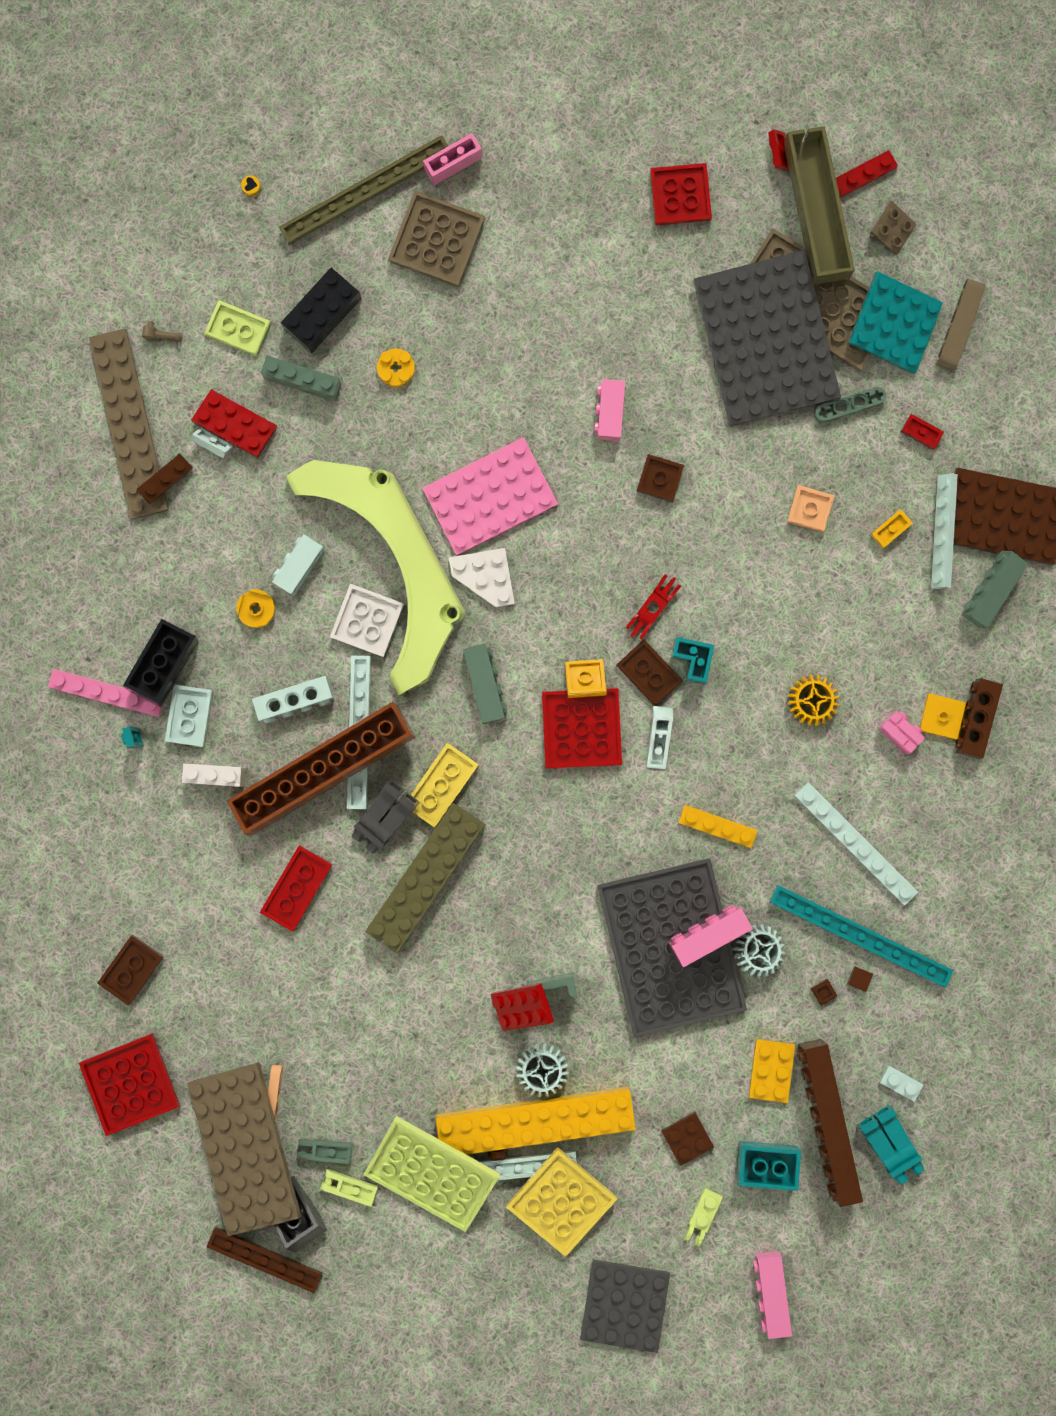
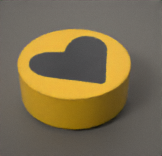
M246 176L241 182L242 190L248 196H255L261 190V184L255 176Z

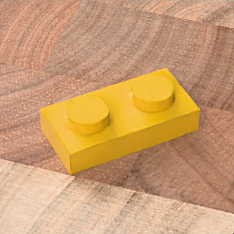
M900 509L870 535L883 549L913 523Z

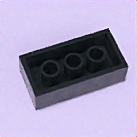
M331 267L282 320L281 325L289 335L312 354L362 299L360 292Z
M161 618L124 682L123 686L125 689L161 707L199 642L197 637Z

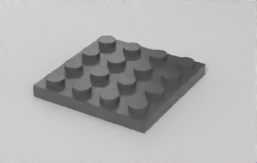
M593 1259L580 1340L658 1353L670 1272Z

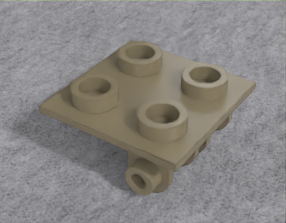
M891 200L871 230L870 239L873 241L879 239L895 255H898L917 224Z

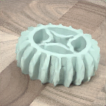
M762 924L758 926L751 925L753 928L751 931L741 935V940H735L738 947H733V950L738 951V954H735L733 957L740 959L737 965H743L741 970L743 972L748 971L749 976L755 975V977L760 978L762 975L767 977L768 973H775L774 968H780L778 962L782 963L784 961L780 956L786 954L784 951H781V948L785 945L779 944L782 937H776L777 931H771V927L766 926L764 928ZM761 935L768 940V942L761 943L760 940H757L755 936ZM748 944H749L750 949H749V952L747 953V946H748ZM757 959L759 962H762L763 966L757 967L750 960Z
M546 1043L543 1044V1049H539V1044H535V1051H533L531 1046L528 1047L529 1055L525 1051L522 1052L525 1059L519 1058L518 1062L523 1065L516 1066V1070L522 1072L517 1073L516 1076L517 1078H523L519 1081V1084L523 1085L526 1083L525 1091L532 1088L531 1095L538 1091V1097L542 1096V1092H545L546 1097H549V1090L556 1094L555 1087L563 1088L559 1082L566 1083L567 1079L562 1075H568L569 1072L563 1070L568 1067V1063H561L566 1058L564 1055L558 1058L561 1051L558 1049L553 1053V1045L550 1046L549 1050H546ZM542 1055L551 1057L557 1064L545 1063ZM537 1057V1065L531 1068V1070L526 1071L529 1061ZM540 1061L543 1068L548 1069L544 1074L545 1079H543L541 1072H537V1069L539 1070ZM559 1070L556 1079L548 1084V1075ZM528 1076L538 1077L542 1085L534 1084Z

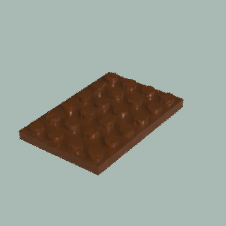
M958 467L955 469V474H958L953 545L996 554L1002 551H1013L1025 560L1049 565L1056 564L1055 487Z

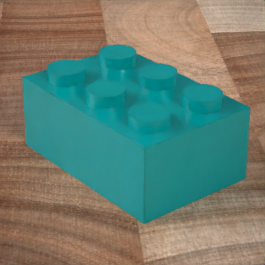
M739 1141L736 1174L738 1185L798 1191L801 1150L795 1145Z

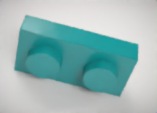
M122 728L121 739L127 748L137 749L143 747L139 728Z

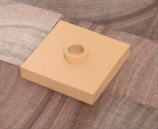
M798 485L787 523L824 533L835 495Z

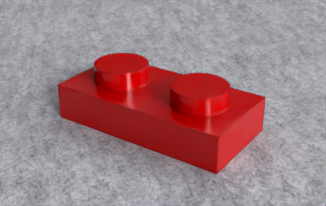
M773 129L768 132L773 164L776 169L788 171L784 148L785 132Z
M913 414L909 415L900 431L933 450L944 434V431Z

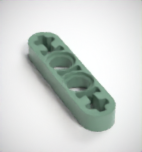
M875 387L821 404L815 410L814 417L818 422L826 423L879 406L885 401L886 392L881 387ZM875 392L878 395L881 394L879 401L877 398L868 401V398L874 396ZM862 398L864 406L857 407L854 404V399ZM837 404H844L846 411L844 413L838 412L836 409ZM830 406H832V412L828 413L826 415V418H824L823 415L819 416L821 409H823V411L826 412L831 409Z

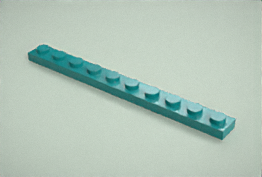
M779 885L776 886L769 901L946 988L954 970Z

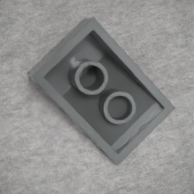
M292 1176L291 1180L301 1217L275 1224L274 1226L285 1249L297 1252L327 1231V1228L319 1212L295 1176Z

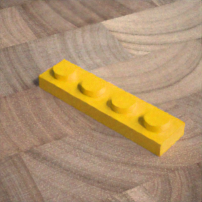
M684 805L678 822L752 848L758 831Z

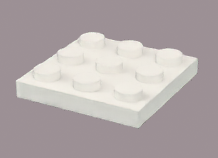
M350 584L330 638L385 657L404 603Z

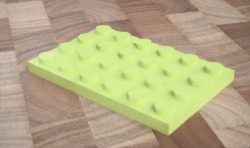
M396 1116L363 1175L466 1232L499 1179L500 1173Z

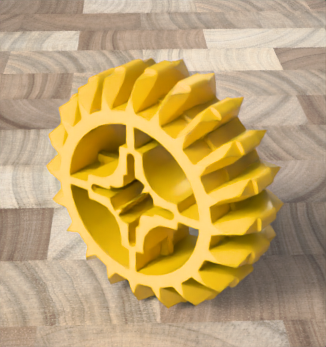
M812 674L808 675V681L805 676L801 677L802 683L798 680L795 681V685L798 688L793 686L790 688L794 694L791 693L787 696L793 698V701H788L787 705H794V708L789 709V711L794 712L796 710L797 712L793 718L796 719L801 716L799 723H803L807 719V726H810L812 721L814 726H818L819 721L821 724H826L825 718L832 720V716L829 713L834 715L837 713L833 707H839L840 705L834 703V700L840 699V696H834L833 693H836L838 690H831V687L834 685L833 682L826 685L828 679L825 677L820 681V675H816L815 680ZM809 685L807 697L799 699L802 689ZM815 685L821 687L827 696L819 695ZM813 696H815L814 698L822 699L814 703V705H812L813 703H810V701L805 702L813 698ZM828 702L826 710L818 716L820 704ZM800 705H807L810 708V712H812V716L806 714Z

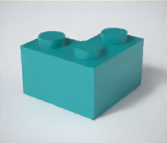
M680 637L675 638L671 658L689 662L685 681L699 684L707 683L715 645Z

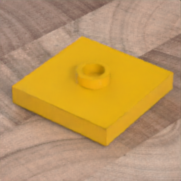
M603 659L565 662L568 698L606 695Z
M928 693L919 728L926 733L958 740L966 702Z

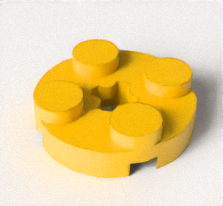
M390 349L381 354L377 362V372L381 380L388 386L402 387L413 378L415 365L408 352L402 349ZM395 363L401 366L397 373L391 369V366H394Z
M258 589L250 590L240 596L236 605V612L240 620L252 628L267 626L274 618L276 610L274 600L269 594ZM259 604L260 612L253 614L254 611L251 610V607Z

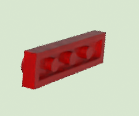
M890 150L836 177L840 198L895 170L898 165Z

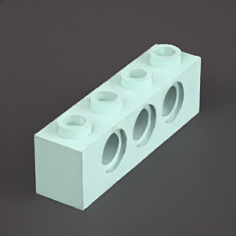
M323 676L253 698L252 701L258 721H264L265 724L276 721L275 718L279 716L287 718L293 716L294 712L298 710L306 712L312 710V706L317 704L320 707L331 704L330 700H333L334 696L328 677ZM311 690L317 692V697L314 700H309L308 693ZM292 696H297L299 699L298 704L295 706H291L289 702ZM278 701L280 709L273 712L271 706L274 702Z

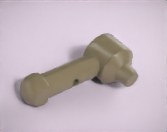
M148 321V324L143 327L142 337L148 341L156 340V338L177 342L182 340V334L157 331L153 321Z

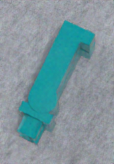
M887 1105L874 1114L876 1119L871 1115L857 1124V1126L886 1167L888 1174L902 1185L909 1180L904 1171L911 1168L915 1175L924 1171L921 1162L923 1159L908 1138L895 1111L891 1106ZM880 1125H881L882 1129L884 1130V1132L886 1133L887 1137L889 1138L890 1142L888 1141V1139L886 1138L885 1134H884L883 1131L881 1130Z

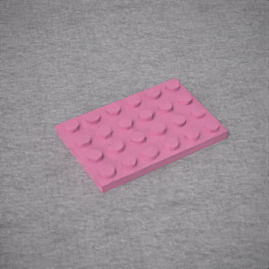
M524 437L422 488L456 556L558 505Z

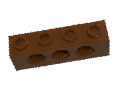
M983 678L972 682L970 687L971 699L966 702L965 711H967V714L962 719L960 727L962 730L961 736L955 742L956 753L976 759L984 758L1003 684ZM980 695L986 698L984 705L979 702ZM976 713L981 716L980 723H976L974 720ZM971 731L976 735L974 742L969 739Z

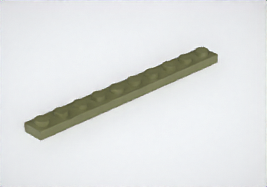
M442 135L284 223L279 226L280 231L287 243L291 245L424 170L423 160L448 147V144Z

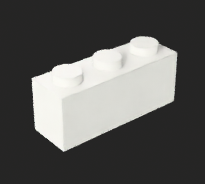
M183 763L182 783L244 787L245 768Z

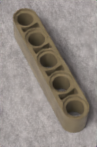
M971 279L966 280L963 286L964 290L961 291L956 305L958 308L956 307L950 322L952 325L948 327L944 338L945 342H943L940 349L939 360H936V365L953 371L956 369L985 291V284Z

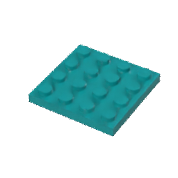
M879 271L875 272L848 344L914 374L917 372L943 302Z

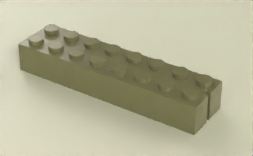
M825 126L809 128L806 135L805 129L790 131L784 140V148L813 284L848 280L855 271Z
M452 803L365 932L379 942L383 939V945L397 954L485 826V823L457 804Z

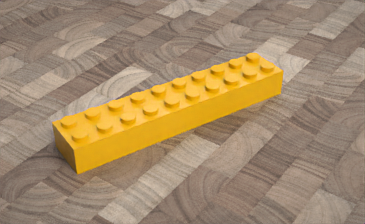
M629 1086L436 1115L438 1139L466 1155L636 1130Z

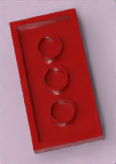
M212 389L191 419L192 423L256 458L260 456L277 429L276 424Z
M299 845L260 913L294 932L333 864Z
M542 983L497 991L491 994L492 1003L496 1009L499 1024L503 1031L547 1025L554 1022Z

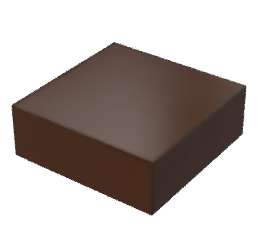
M854 966L847 984L866 992L873 974Z
M828 979L810 988L821 1006L837 997Z

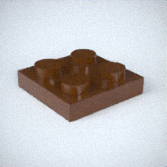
M648 454L637 492L673 502L684 465Z
M695 1111L661 1130L680 1166L714 1148Z

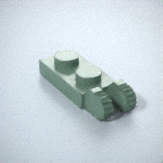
M318 1139L298 1140V1145L313 1147L312 1152L298 1151L297 1157L321 1162L351 1163L353 1143Z

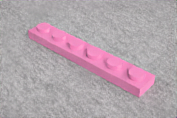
M53 669L48 685L49 688L160 717L163 705L159 707L123 687Z

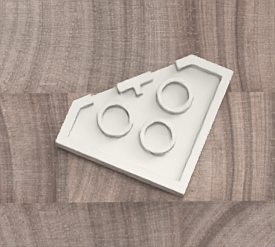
M505 548L449 557L451 574L454 579L496 608L515 605Z

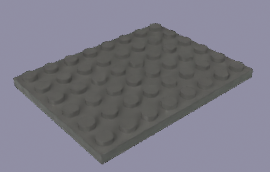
M805 250L693 279L729 427L841 398Z
M710 858L597 885L633 1037L747 1010L731 942L685 967L679 963L669 945V942L672 941L671 937L678 933L685 934L689 932V927L697 923L699 925L705 923L707 917L723 913Z

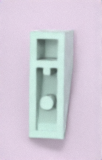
M653 706L647 768L666 769L673 722L672 708Z

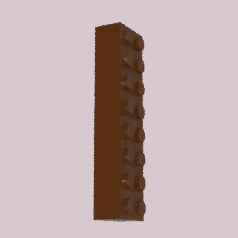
M822 1039L799 1043V1049L796 1052L798 1060L803 1064L801 1075L803 1080H806L808 1088H805L807 1099H810L812 1104L809 1110L811 1118L816 1123V1126H814L815 1136L821 1144L818 1146L820 1157L825 1162L822 1168L824 1176L829 1181L827 1185L829 1197H832L833 1202L836 1201L839 1207L862 1203L863 1198L828 1044Z

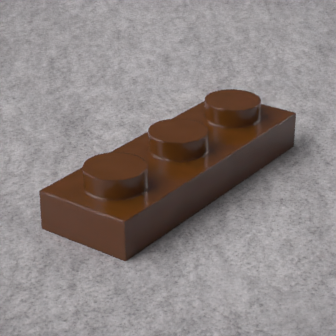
M179 453L138 487L136 491L150 505L189 473L193 467Z

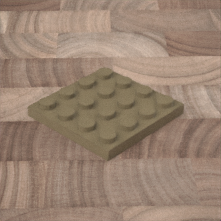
M414 191L388 261L459 288L485 221V216Z

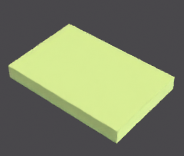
M218 300L204 335L257 357L271 321Z

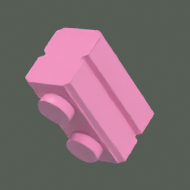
M895 711L891 713L878 729L905 755H908L925 737L922 735L923 731L917 725L912 726L908 722L909 718L901 711L899 713Z

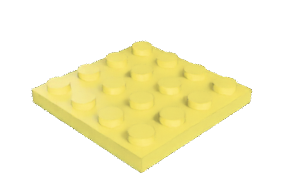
M557 1147L506 1204V1208L566 1257L615 1203L617 1196Z

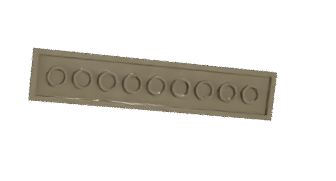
M125 328L89 337L130 517L133 520L169 511L165 493L149 505L136 491L138 487L160 469L128 332Z

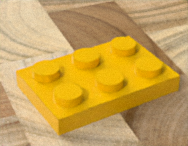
M756 1038L749 1098L788 1103L795 1044Z

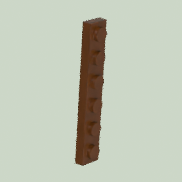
M217 1227L214 1228L206 1246L211 1250L312 1293H315L323 1272L239 1236H228L226 1231Z

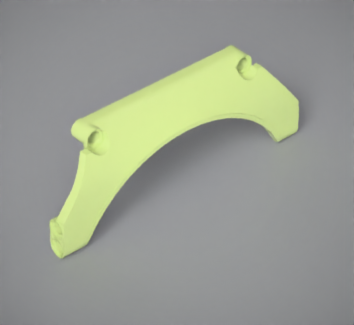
M318 460L310 461L288 474L286 480L294 495L318 496L341 503L368 520L387 541L401 568L408 600V620L404 644L390 674V680L399 696L429 681L440 653L454 629L452 623L461 621L465 616V610L394 474L385 470H378L373 473L371 468ZM383 475H386L387 481L383 484L381 479ZM453 608L457 610V616L455 618H453L451 615V611Z

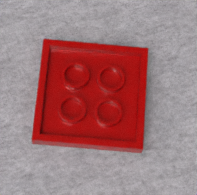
M707 163L650 168L655 226L711 221L712 213Z

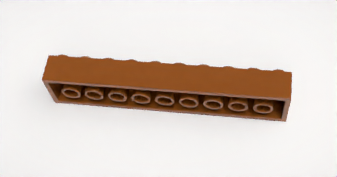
M391 702L227 800V803L243 833L252 836L415 739L416 736L399 706Z

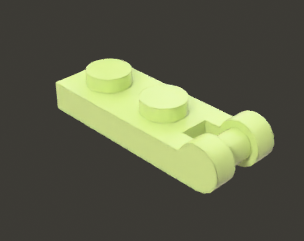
M326 1169V1178L321 1184V1190L370 1207L372 1206L378 1186L338 1173L332 1169ZM333 1179L339 1181L337 1187L332 1185Z

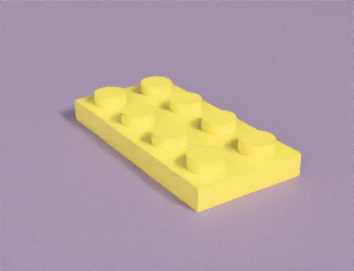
M447 743L411 794L420 802L413 813L435 828L479 764Z

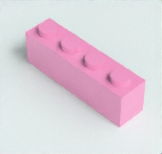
M779 1251L755 1254L756 1260H753L754 1272L758 1273L759 1280H755L757 1293H761V1300H758L760 1313L763 1312L764 1320H761L762 1332H766L768 1339L792 1336L781 1254Z

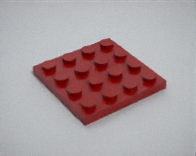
M618 688L606 689L607 693L605 696L568 698L567 691L542 692L545 769L622 765Z
M153 1033L79 1062L106 1136L180 1107Z

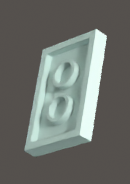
M174 685L165 737L166 742L200 747L205 746L213 690Z

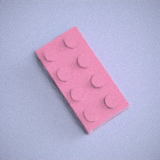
M729 905L722 909V914H713L705 919L706 922L702 925L697 923L688 928L689 932L685 934L678 933L671 937L672 941L669 942V945L679 963L685 967L751 931L753 928L742 908Z

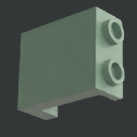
M572 972L527 981V986L542 983L544 990L567 986L569 997L577 996Z

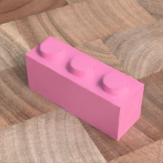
M473 133L423 160L424 170L432 184L436 185L482 159V149Z
M602 379V385H598L597 397L601 398L600 404H596V415H599V423L595 422L594 434H598L597 440L620 441L625 381Z

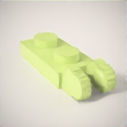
M704 1187L689 1220L684 1240L689 1241L695 1227L700 1230L695 1239V1245H701L705 1233L708 1232L723 1199L722 1195Z

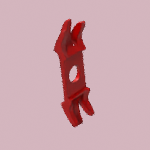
M664 574L643 606L625 627L629 629L637 619L640 620L630 637L633 638L642 626L646 624L647 626L639 637L643 639L654 621L681 588V585L678 584L669 596L666 595L675 582V577L661 591L659 589L667 578V575ZM650 602L658 604L659 609L657 612L651 613L648 611L647 606Z

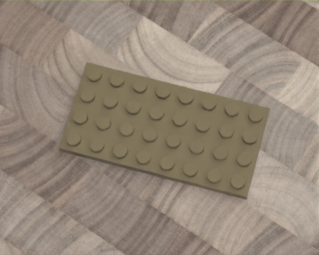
M772 228L751 263L805 250V248ZM850 277L848 280L814 285L830 353L861 372L871 354L848 344L869 287L853 277Z
M260 1062L188 1082L191 1100L227 1235L232 1236L300 1218L301 1213Z

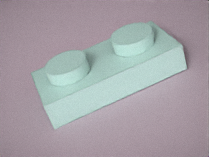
M201 427L191 436V441L222 458H225L234 447L231 443Z
M887 1065L879 1080V1083L914 1102L923 1087L922 1083Z

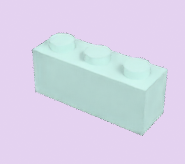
M304 534L302 537L297 538L293 545L295 548L285 556L281 569L278 568L272 576V582L293 597L325 551L323 546Z

